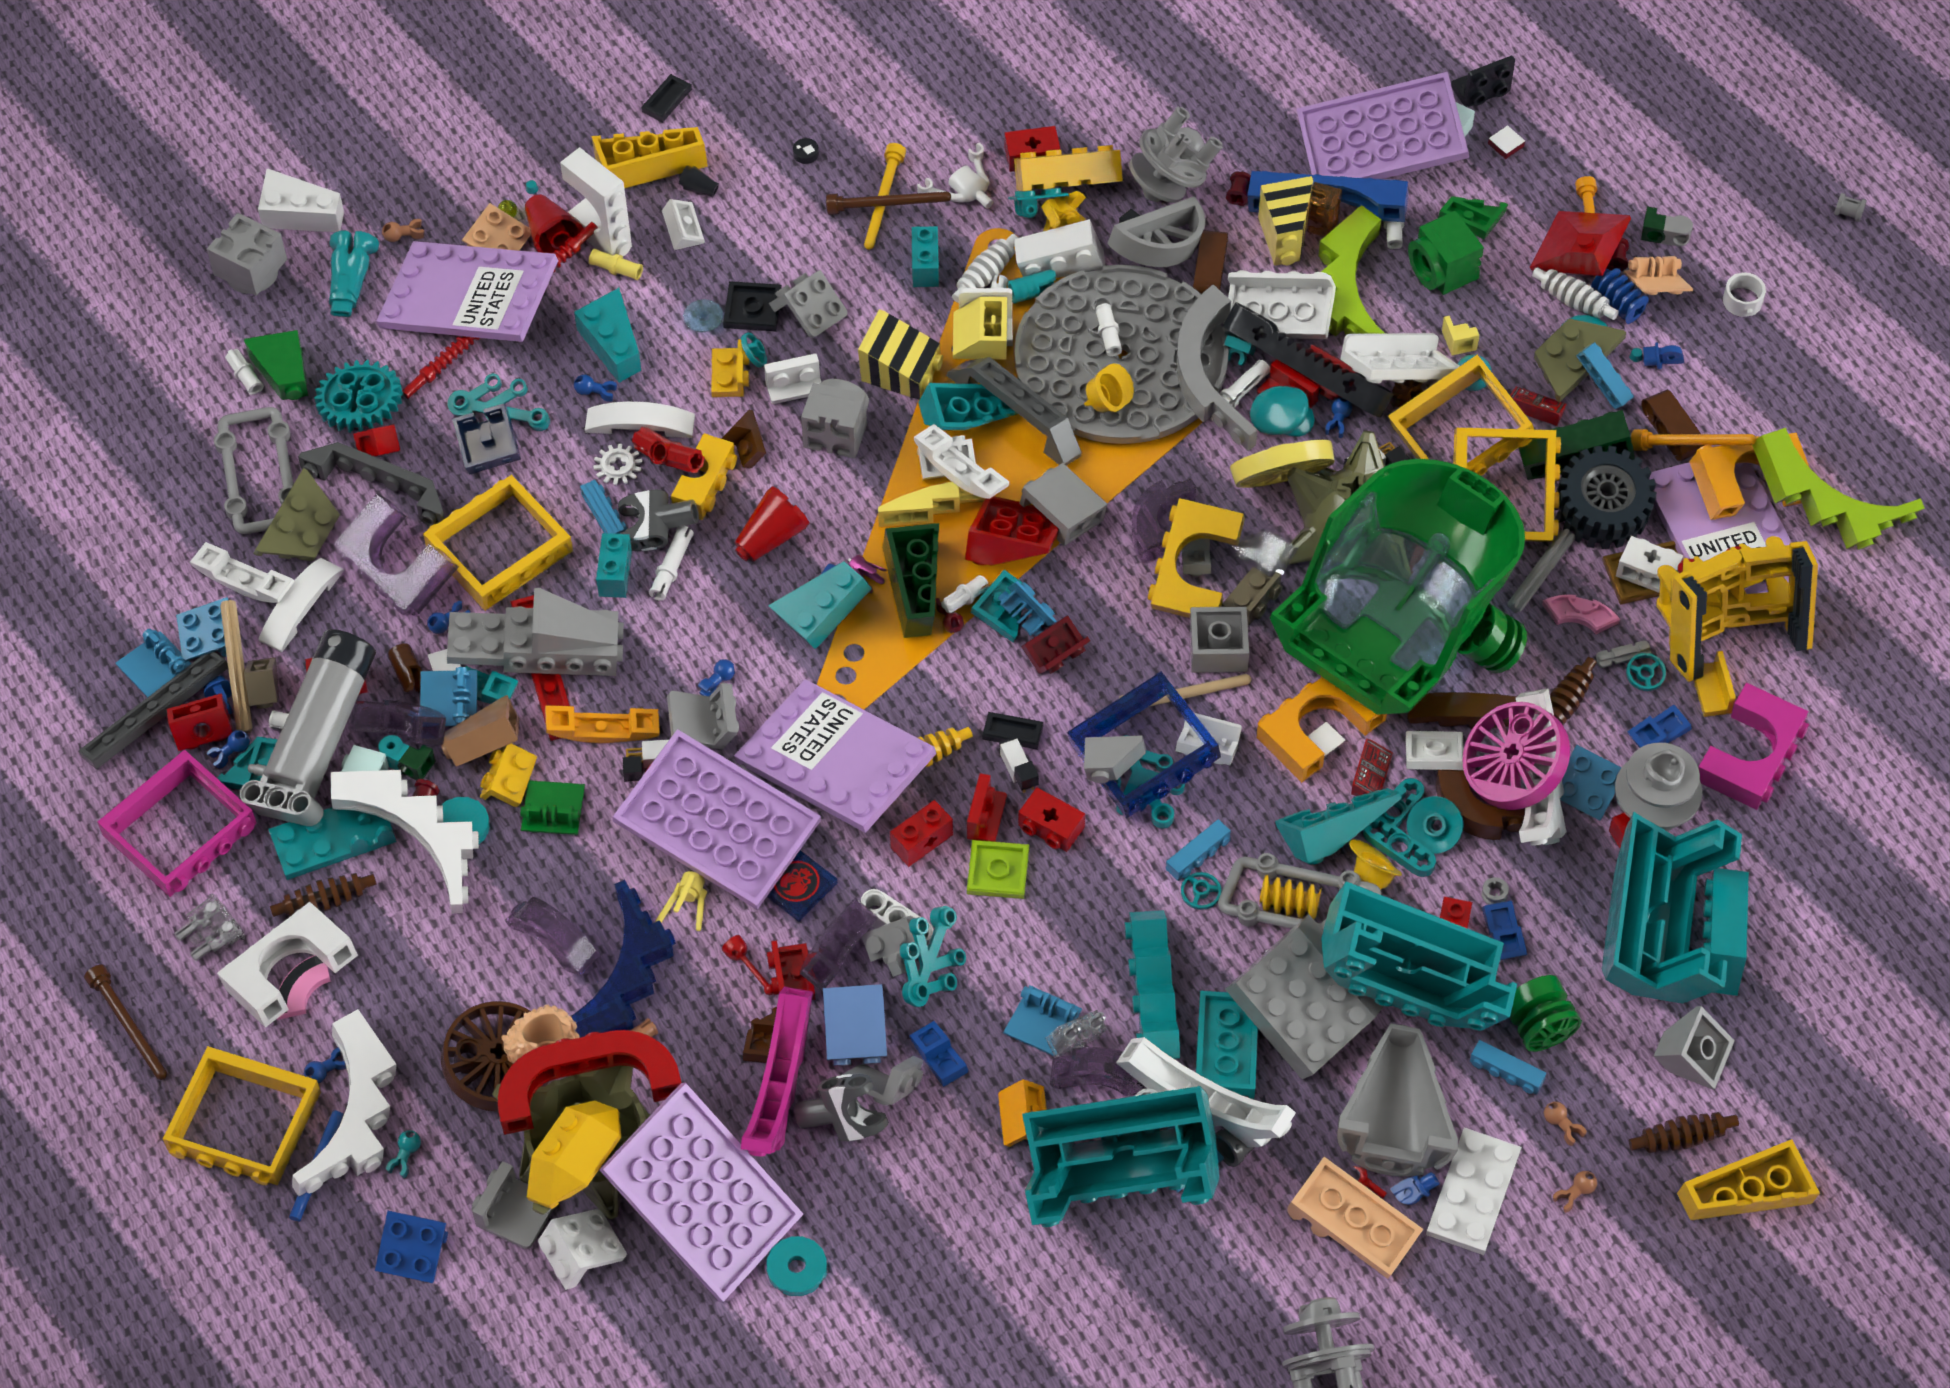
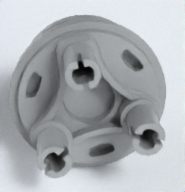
M1176 107L1167 121L1161 123L1157 129L1145 130L1139 139L1140 148L1143 153H1136L1130 159L1129 167L1134 180L1141 185L1145 198L1150 201L1160 202L1163 200L1170 203L1181 201L1186 194L1185 187L1196 188L1204 183L1207 176L1206 170L1209 168L1211 161L1223 148L1222 142L1211 136L1202 149L1197 152L1190 145L1191 139L1189 136L1185 140L1183 139L1186 134L1179 131V129L1190 118L1189 112L1183 107Z
M1651 743L1639 748L1631 756L1630 760L1622 766L1615 782L1617 804L1629 818L1635 812L1667 832L1672 830V828L1683 825L1696 814L1702 800V785L1695 760L1684 749L1669 743Z
M1333 1297L1315 1299L1309 1304L1300 1306L1298 1313L1300 1321L1284 1326V1334L1293 1335L1316 1332L1319 1351L1299 1355L1282 1362L1283 1368L1288 1369L1290 1372L1293 1387L1313 1388L1311 1379L1314 1376L1335 1373L1338 1388H1363L1360 1371H1363L1361 1360L1371 1356V1352L1375 1350L1374 1344H1356L1335 1348L1331 1332L1332 1328L1359 1321L1361 1319L1360 1313H1341L1340 1305L1336 1298Z

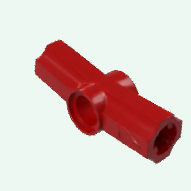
M641 427L633 435L632 442L634 443V448L650 457L654 464L666 465L691 473H697L704 465L705 457L702 455L701 450L684 446L679 442H672L647 427Z

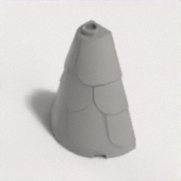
M1392 1023L1389 1025L1371 1054L1366 1070L1357 1082L1354 1093L1339 1117L1337 1139L1343 1152L1347 1151L1352 1155L1351 1160L1367 1170L1390 1176L1424 1174V1169L1434 1166L1438 1170L1454 1158L1458 1151V1138L1445 1105L1446 1100L1435 1075L1436 1068L1420 1029Z

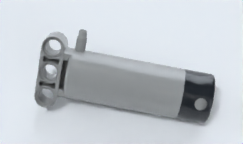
M329 629L324 631L267 766L261 764H250L248 766L250 773L262 776L260 781L251 780L245 783L240 790V799L256 814L304 826L316 825L322 819L323 808L314 798L376 655L374 647L364 639L342 630Z

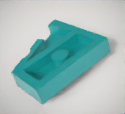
M1003 570L973 605L970 613L1008 640L1014 642L1018 634L1019 624L1017 621L1021 617L1022 610L1014 618L1011 615L1022 604L1020 603L1009 614L1000 605L1001 601L998 597L1005 590L1010 594L1011 591L1007 587L1014 582L1019 581L1020 584L1022 582L1006 570Z

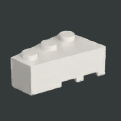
M270 169L266 170L258 207L262 225L271 229L338 232L341 230L344 209L340 193Z
M1090 219L1014 239L1016 262L1023 277L1051 269L1056 271L1055 278L1066 277L1081 270H1084L1086 273L1100 270L1102 266H1105L1104 251Z

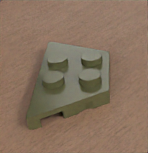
M1569 318L1535 351L1534 359L1539 368L1543 370V376L1547 383L1551 384L1555 392L1554 397L1556 401L1560 403L1589 375L1576 355L1595 342L1601 348L1604 356L1607 357L1626 338L1624 330Z
M302 469L253 553L256 556L272 554L279 555V558H298L304 561H314L340 514L307 469Z

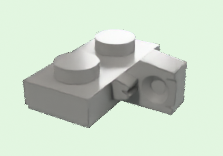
M911 915L861 934L870 962L883 958L893 977L907 973L904 959L900 956V946L903 943L915 942L913 934L909 930L910 920L913 919Z

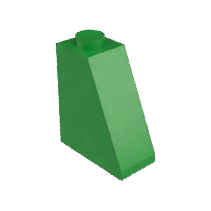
M298 330L244 339L249 359L281 400H297L301 397L309 396Z

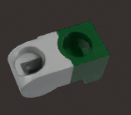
M1647 206L1641 240L1672 246H1684L1690 241L1693 223L1686 216L1678 215L1672 217L1657 214V208Z

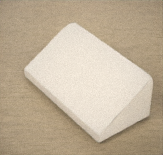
M669 199L662 213L674 250L703 244L705 241L693 203Z

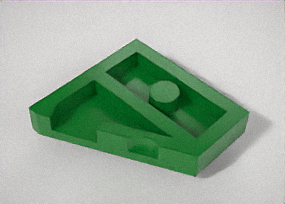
M1451 196L1441 208L1438 218L1456 211L1472 233L1485 240L1507 211L1508 204L1500 202L1499 207L1484 205V200H1468L1462 197Z

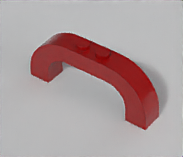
M615 1030L604 1033L591 1032L585 1035V1037L576 1039L563 1038L555 1043L538 1047L520 1057L509 1068L501 1082L498 1093V1111L503 1133L506 1135L534 1129L530 1110L531 1100L537 1089L548 1081L614 1066H630L638 1069L646 1076L651 1087L653 1101L658 1102L666 1100L681 1084L678 1066L671 1053L659 1041L646 1034L629 1030Z

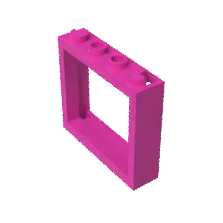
M183 750L97 821L102 835L169 897L175 892L184 890L189 880L198 873L205 872L214 859L219 855L229 852L233 843L240 837L249 835L257 824L253 810L186 750ZM191 775L229 809L236 818L165 877L119 834Z

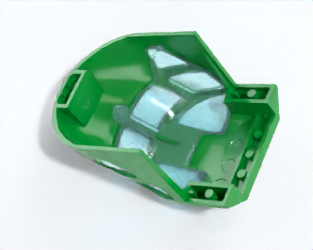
M1432 459L1403 460L1383 467L1329 515L1302 585L1271 613L1270 620L1285 652L1377 715L1408 713L1447 673L1456 658L1461 644L1471 635L1482 619L1487 605L1506 583L1519 561L1525 545V531L1520 515L1501 490L1487 479L1464 467Z

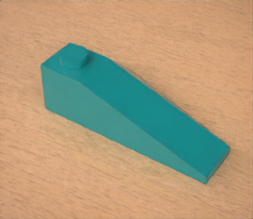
M929 383L918 402L924 424L928 426L935 424L941 430H966L1018 414L981 384Z

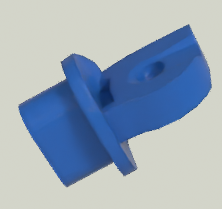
M1655 342V346L1643 347L1644 366L1657 365V369H1661L1662 364L1684 363L1683 351L1679 346L1669 345L1659 348L1658 342Z
M217 676L204 686V696L207 698L222 693L228 713L231 714L233 710L227 700L232 695L230 681L225 679L224 676Z
M1430 1172L1423 1177L1416 1175L1406 1178L1390 1188V1190L1402 1204L1414 1205L1424 1195L1429 1197L1431 1195L1429 1190L1440 1185L1435 1174Z

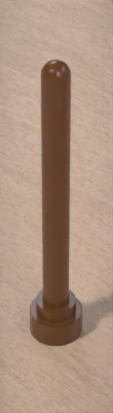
M947 191L844 198L836 193L826 195V207L828 215H837L848 208L948 202L952 196Z
M100 964L90 968L84 975V979L90 988L101 992L156 1078L159 1080L165 1079L167 1071L110 986L111 975L106 967Z

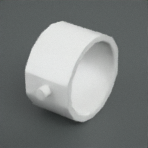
M1751 273L1734 274L1728 279L1723 295L1724 306L1729 312L1740 317L1755 315L1760 311L1766 293L1765 284L1762 279ZM1737 288H1746L1753 291L1758 299L1751 302H1743L1736 299L1731 294V291Z

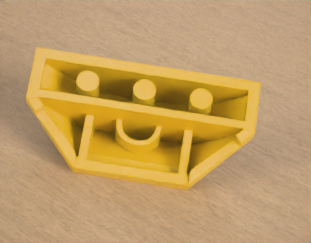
M597 1101L566 1107L532 1154L527 1189L528 1200L553 1209L559 1205L560 1201L566 1200L586 1188L621 1139L619 1110Z

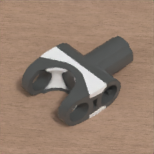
M658 489L626 496L618 503L619 513L625 517L634 516L639 519L634 526L620 534H630L632 551H649L665 547L668 543V529L697 524L699 522V513L695 501L692 499L668 504V494Z
M847 1074L830 1077L822 1081L817 1087L821 1096L820 1099L800 1101L795 1105V1119L799 1127L808 1128L832 1124L840 1141L859 1140L878 1134L887 1127L889 1121L885 1113L865 1109L858 1102L857 1097L868 1093L873 1088L871 1078L865 1074Z

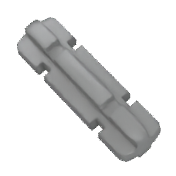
M1644 640L1636 642L1635 646L1628 644L1612 648L1610 652L1607 650L1600 651L1596 654V661L1600 668L1612 666V663L1617 665L1629 662L1632 657L1640 653L1651 654V648L1649 643Z

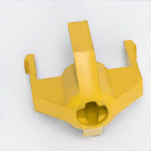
M1075 191L1069 193V196H1060L1046 200L1041 206L1047 217L1043 231L1085 221L1086 218L1077 211L1078 206L1086 198L1085 195Z

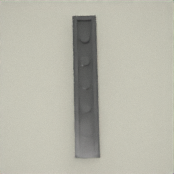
M215 651L202 655L78 751L81 757L95 769H98L167 716V709L181 705L228 669L227 661Z

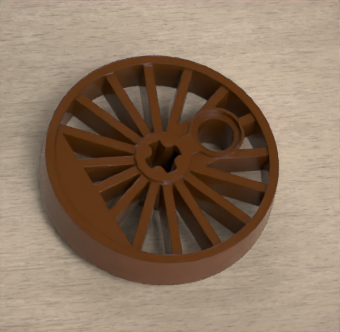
M492 1001L475 1005L455 1019L443 1042L441 1067L447 1084L460 1099L473 1107L499 1112L498 1100L494 1096L488 1097L482 1095L492 1075L494 1076V1092L497 1085L500 1084V1075L504 1078L509 1068L513 1065L512 1062L508 1061L507 1054L504 1051V1042L501 1038L503 1014L514 1017L509 1027L511 1029L515 1025L516 1019L523 1018L525 1012H531L529 1009L510 1002ZM489 1014H497L496 1037L487 1017ZM479 1017L485 1034L471 1020ZM464 1026L474 1038L458 1032V1030ZM451 1040L458 1042L456 1047H449ZM468 1052L472 1053L475 1057L467 1059L461 1054ZM449 1057H454V1064L450 1065ZM461 1072L467 1075L459 1080L455 1073ZM480 1075H484L476 1092L466 1087ZM549 1081L546 1082L545 1084H543V1085L540 1086V1087H545V1086H547L548 1083H549Z

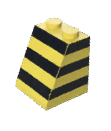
M1312 176L1261 185L1258 218L1274 266L1282 264L1291 265L1301 259L1310 215L1313 187Z
M880 309L858 349L861 381L918 400L922 397L927 385L933 382L935 371H939L943 363L939 342Z

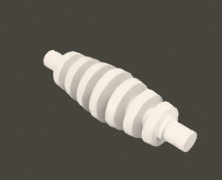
M1011 234L1006 240L999 239L973 260V263L970 264L962 278L957 282L958 290L952 295L955 302L959 303L960 289L970 287L984 288L992 282L993 276H999L1004 266L1007 265L1015 254L1013 248L1015 246L1014 239L1018 238L1015 234Z
M1537 267L1533 271L1532 277L1541 281V288L1545 291L1549 290L1552 296H1557V299L1565 303L1566 306L1574 307L1575 310L1583 311L1588 315L1593 314L1596 318H1601L1604 315L1612 320L1617 318L1619 311L1609 305L1610 300L1605 296L1602 297L1601 293L1596 290L1594 291L1584 281L1577 280L1572 276L1567 277L1566 274L1558 273L1553 269L1545 272Z

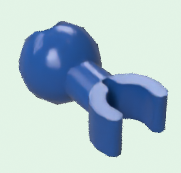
M582 374L575 379L574 388L580 395H588L593 392L600 394L603 400L611 402L613 401V394L606 391H616L617 383L613 381H607L603 384L596 383L591 376Z
M1341 397L1333 402L1331 410L1334 417L1326 425V435H1329V431L1338 426L1339 438L1344 436L1343 421L1352 412L1351 402Z
M462 601L455 602L452 610L445 614L436 612L430 615L427 620L429 630L435 634L444 633L449 627L450 612L461 610Z
M727 659L716 662L712 676L709 679H703L698 684V687L702 689L699 694L709 697L721 681L732 679L735 674L734 664Z
M235 730L228 736V743L222 748L213 747L207 752L208 756L215 758L219 755L218 760L213 763L215 767L219 769L224 768L228 762V756L233 752H243L248 748L250 739L245 731Z
M339 1047L332 1051L331 1058L323 1062H309L304 1068V1076L312 1075L310 1078L317 1080L319 1084L325 1080L328 1072L334 1069H346L345 1061H335L338 1056L342 1055Z

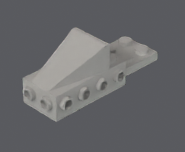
M534 588L533 608L506 607V614L450 612L447 664L504 666V672L616 676L617 662L623 661V645H617L618 639H623L624 622H618V611L589 610L546 590Z

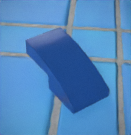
M1672 705L1655 718L1649 716L1627 731V733L1636 745L1641 748L1651 743H1669L1690 731L1692 727L1679 709Z
M1507 901L1483 906L1482 911L1490 937L1504 943L1500 960L1526 956L1527 950L1521 926L1518 927L1513 902Z
M935 1021L909 1035L915 1048L943 1087L968 1073L966 1063L951 1047L950 1039Z

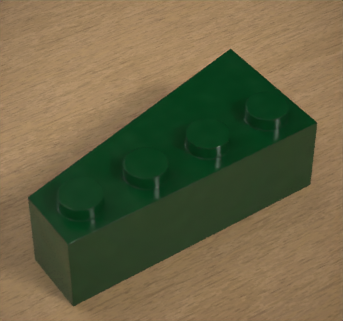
M1623 410L1607 412L1603 416L1589 420L1583 419L1575 424L1551 429L1556 430V437H1561L1560 453H1556L1555 464H1560V475H1562L1565 466H1568L1571 458L1574 456L1579 458L1580 452L1588 449L1589 453L1592 454L1596 446H1602V452H1607L1609 446L1616 447L1615 453L1621 455L1625 449L1631 452L1629 458L1631 460L1635 459L1632 440ZM1532 439L1528 445L1518 448L1527 480L1545 478L1546 439Z
M939 523L885 529L882 549L904 638L928 636L932 633L935 617Z

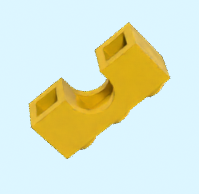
M705 433L696 449L702 451V455L705 457L704 465L699 469L704 471L705 474L698 478L681 475L671 494L672 503L693 499L697 505L700 520L704 519L707 512L713 510L716 501L715 495L717 491L723 490L726 484V474L728 470L734 469L737 462L733 442Z

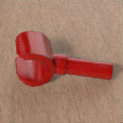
M1353 1166L1360 1172V1178L1357 1181L1383 1199L1387 1192L1368 1178L1365 1168Z

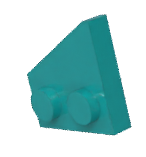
M257 736L248 746V749L233 761L234 766L225 775L221 773L217 779L227 788L239 790L248 781H260L262 776L250 773L248 766L250 764L267 766L278 739Z

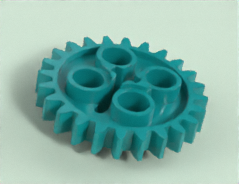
M355 360L354 366L351 367L346 362L344 363L345 369L341 370L335 367L336 373L334 375L326 373L327 380H320L321 388L315 389L317 396L314 399L322 421H328L329 427L337 425L338 431L347 427L349 433L353 431L354 427H358L359 432H362L364 426H368L369 429H373L374 423L382 426V419H392L390 412H398L397 404H402L401 396L403 392L399 377H396L394 370L389 371L388 365L380 367L379 361L371 366L369 360H366L363 365H360L359 361Z

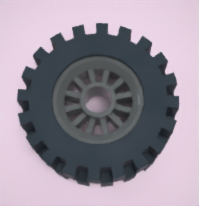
M1596 446L1592 454L1589 453L1588 449L1580 452L1579 458L1574 456L1570 459L1568 466H1565L1556 491L1559 492V508H1554V510H1558L1556 515L1558 522L1565 521L1563 530L1569 529L1575 533L1576 542L1580 543L1583 538L1588 540L1587 547L1594 548L1595 543H1601V549H1609L1611 543H1614L1616 548L1624 545L1625 540L1629 541L1631 536L1636 537L1637 534L1641 535L1644 531L1656 500L1657 492H1654L1656 483L1655 479L1649 480L1652 472L1648 466L1641 469L1643 461L1639 457L1631 460L1629 458L1631 452L1625 449L1622 455L1615 453L1616 447L1609 446L1607 452H1602V446ZM1602 493H1608L1611 496H1605Z

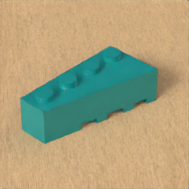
M1717 868L1713 870L1711 879L1706 878L1704 896H1709V898L1705 900L1703 917H1707V921H1704L1702 938L1706 939L1703 948L1711 952L1709 965L1723 959L1728 962L1725 988L1712 993L1738 995L1747 959L1749 872Z

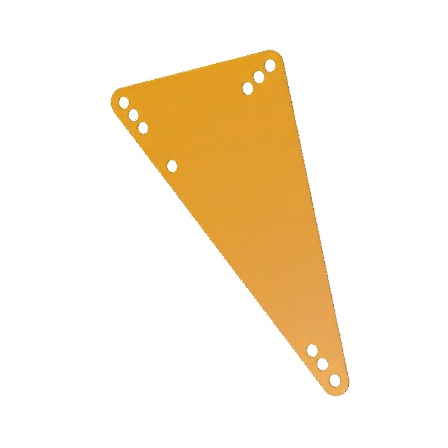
M993 228L981 233L974 243L965 271L978 255L988 249V244L996 239L1006 240L1014 233L1002 228ZM1016 253L999 274L1005 276L1008 281L1023 277L1016 262ZM1057 277L1056 280H1054V283L1061 280L1064 277ZM1036 298L1016 304L1012 302L1013 346H1007L1006 359H993L1017 379L1014 356L1015 338L1023 315L1033 306ZM955 301L939 341L943 363L940 370L935 371L932 383L956 384L947 377V372L965 361L975 360L953 359L954 312L959 309V303ZM1122 350L1118 355L1119 358L1122 359V356H1126L1128 352ZM918 402L881 505L929 486L951 482L947 477L922 479L920 460L917 455L918 446L914 441V436L930 426L924 424ZM1019 414L966 430H943L951 437L965 436V439H972L976 464L984 471L991 467L1009 481V486L994 495L996 497L1020 502L1022 488L1030 480L1035 481L1048 469H1054L1059 466V464L1043 453L1047 436ZM1198 418L1173 434L1140 443H1105L1075 435L1082 454L1081 457L1068 464L1067 467L1108 503L1203 422ZM983 502L960 503V512L933 514V523H929H939L936 598H939L941 603L945 597L955 592L960 584L966 585L978 575L984 576L987 579L988 584L986 585L989 587L1003 570L1019 579L1047 554L992 566L977 565L973 561L965 560L968 531ZM877 514L863 553L864 559L874 565L887 569L882 549L885 529L914 525L879 527ZM1057 536L1049 552L1060 544ZM876 569V573L884 579L883 584H879L863 575L873 589V593L868 592L837 626L817 685L835 695L843 696L846 701L863 710L954 634L946 632L943 628L942 621L945 615L937 611L935 600V617L931 635L904 638L888 570L884 572ZM983 594L977 596L972 604L963 605L955 610L956 613L963 617L964 625L975 616L970 613L971 608ZM851 644L860 645L864 649L863 658L855 662L847 660L844 657V650L847 646ZM850 667L856 672V679L850 684H841L836 680V672L840 668Z

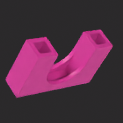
M1746 682L1734 703L1731 718L1762 732L1769 739L1773 752L1768 757L1758 761H1745L1710 746L1698 767L1701 784L1758 810L1762 801L1765 803L1769 801L1774 790L1771 787L1774 780L1780 781L1786 769V766L1782 765L1785 759L1791 760L1798 747V745L1794 744L1797 737L1803 739L1809 727V724L1805 722L1809 711Z

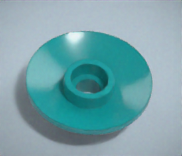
M1438 796L1424 798L1417 802L1409 812L1407 818L1408 835L1434 854L1444 853L1452 849L1461 838L1463 832L1462 814L1458 807L1446 798ZM1436 820H1440L1442 823V828L1439 831H1436L1433 827Z

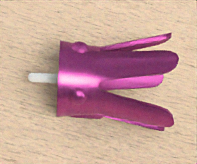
M856 555L852 559H848V565L862 577L865 575L879 584L884 583V579L876 573V569L884 572L887 569L868 562L862 555Z

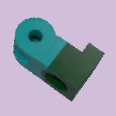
M388 735L379 742V752L386 754L388 766L394 770H401L402 774L416 781L424 779L436 762L433 749L424 744L417 750L403 743L401 738L395 735Z

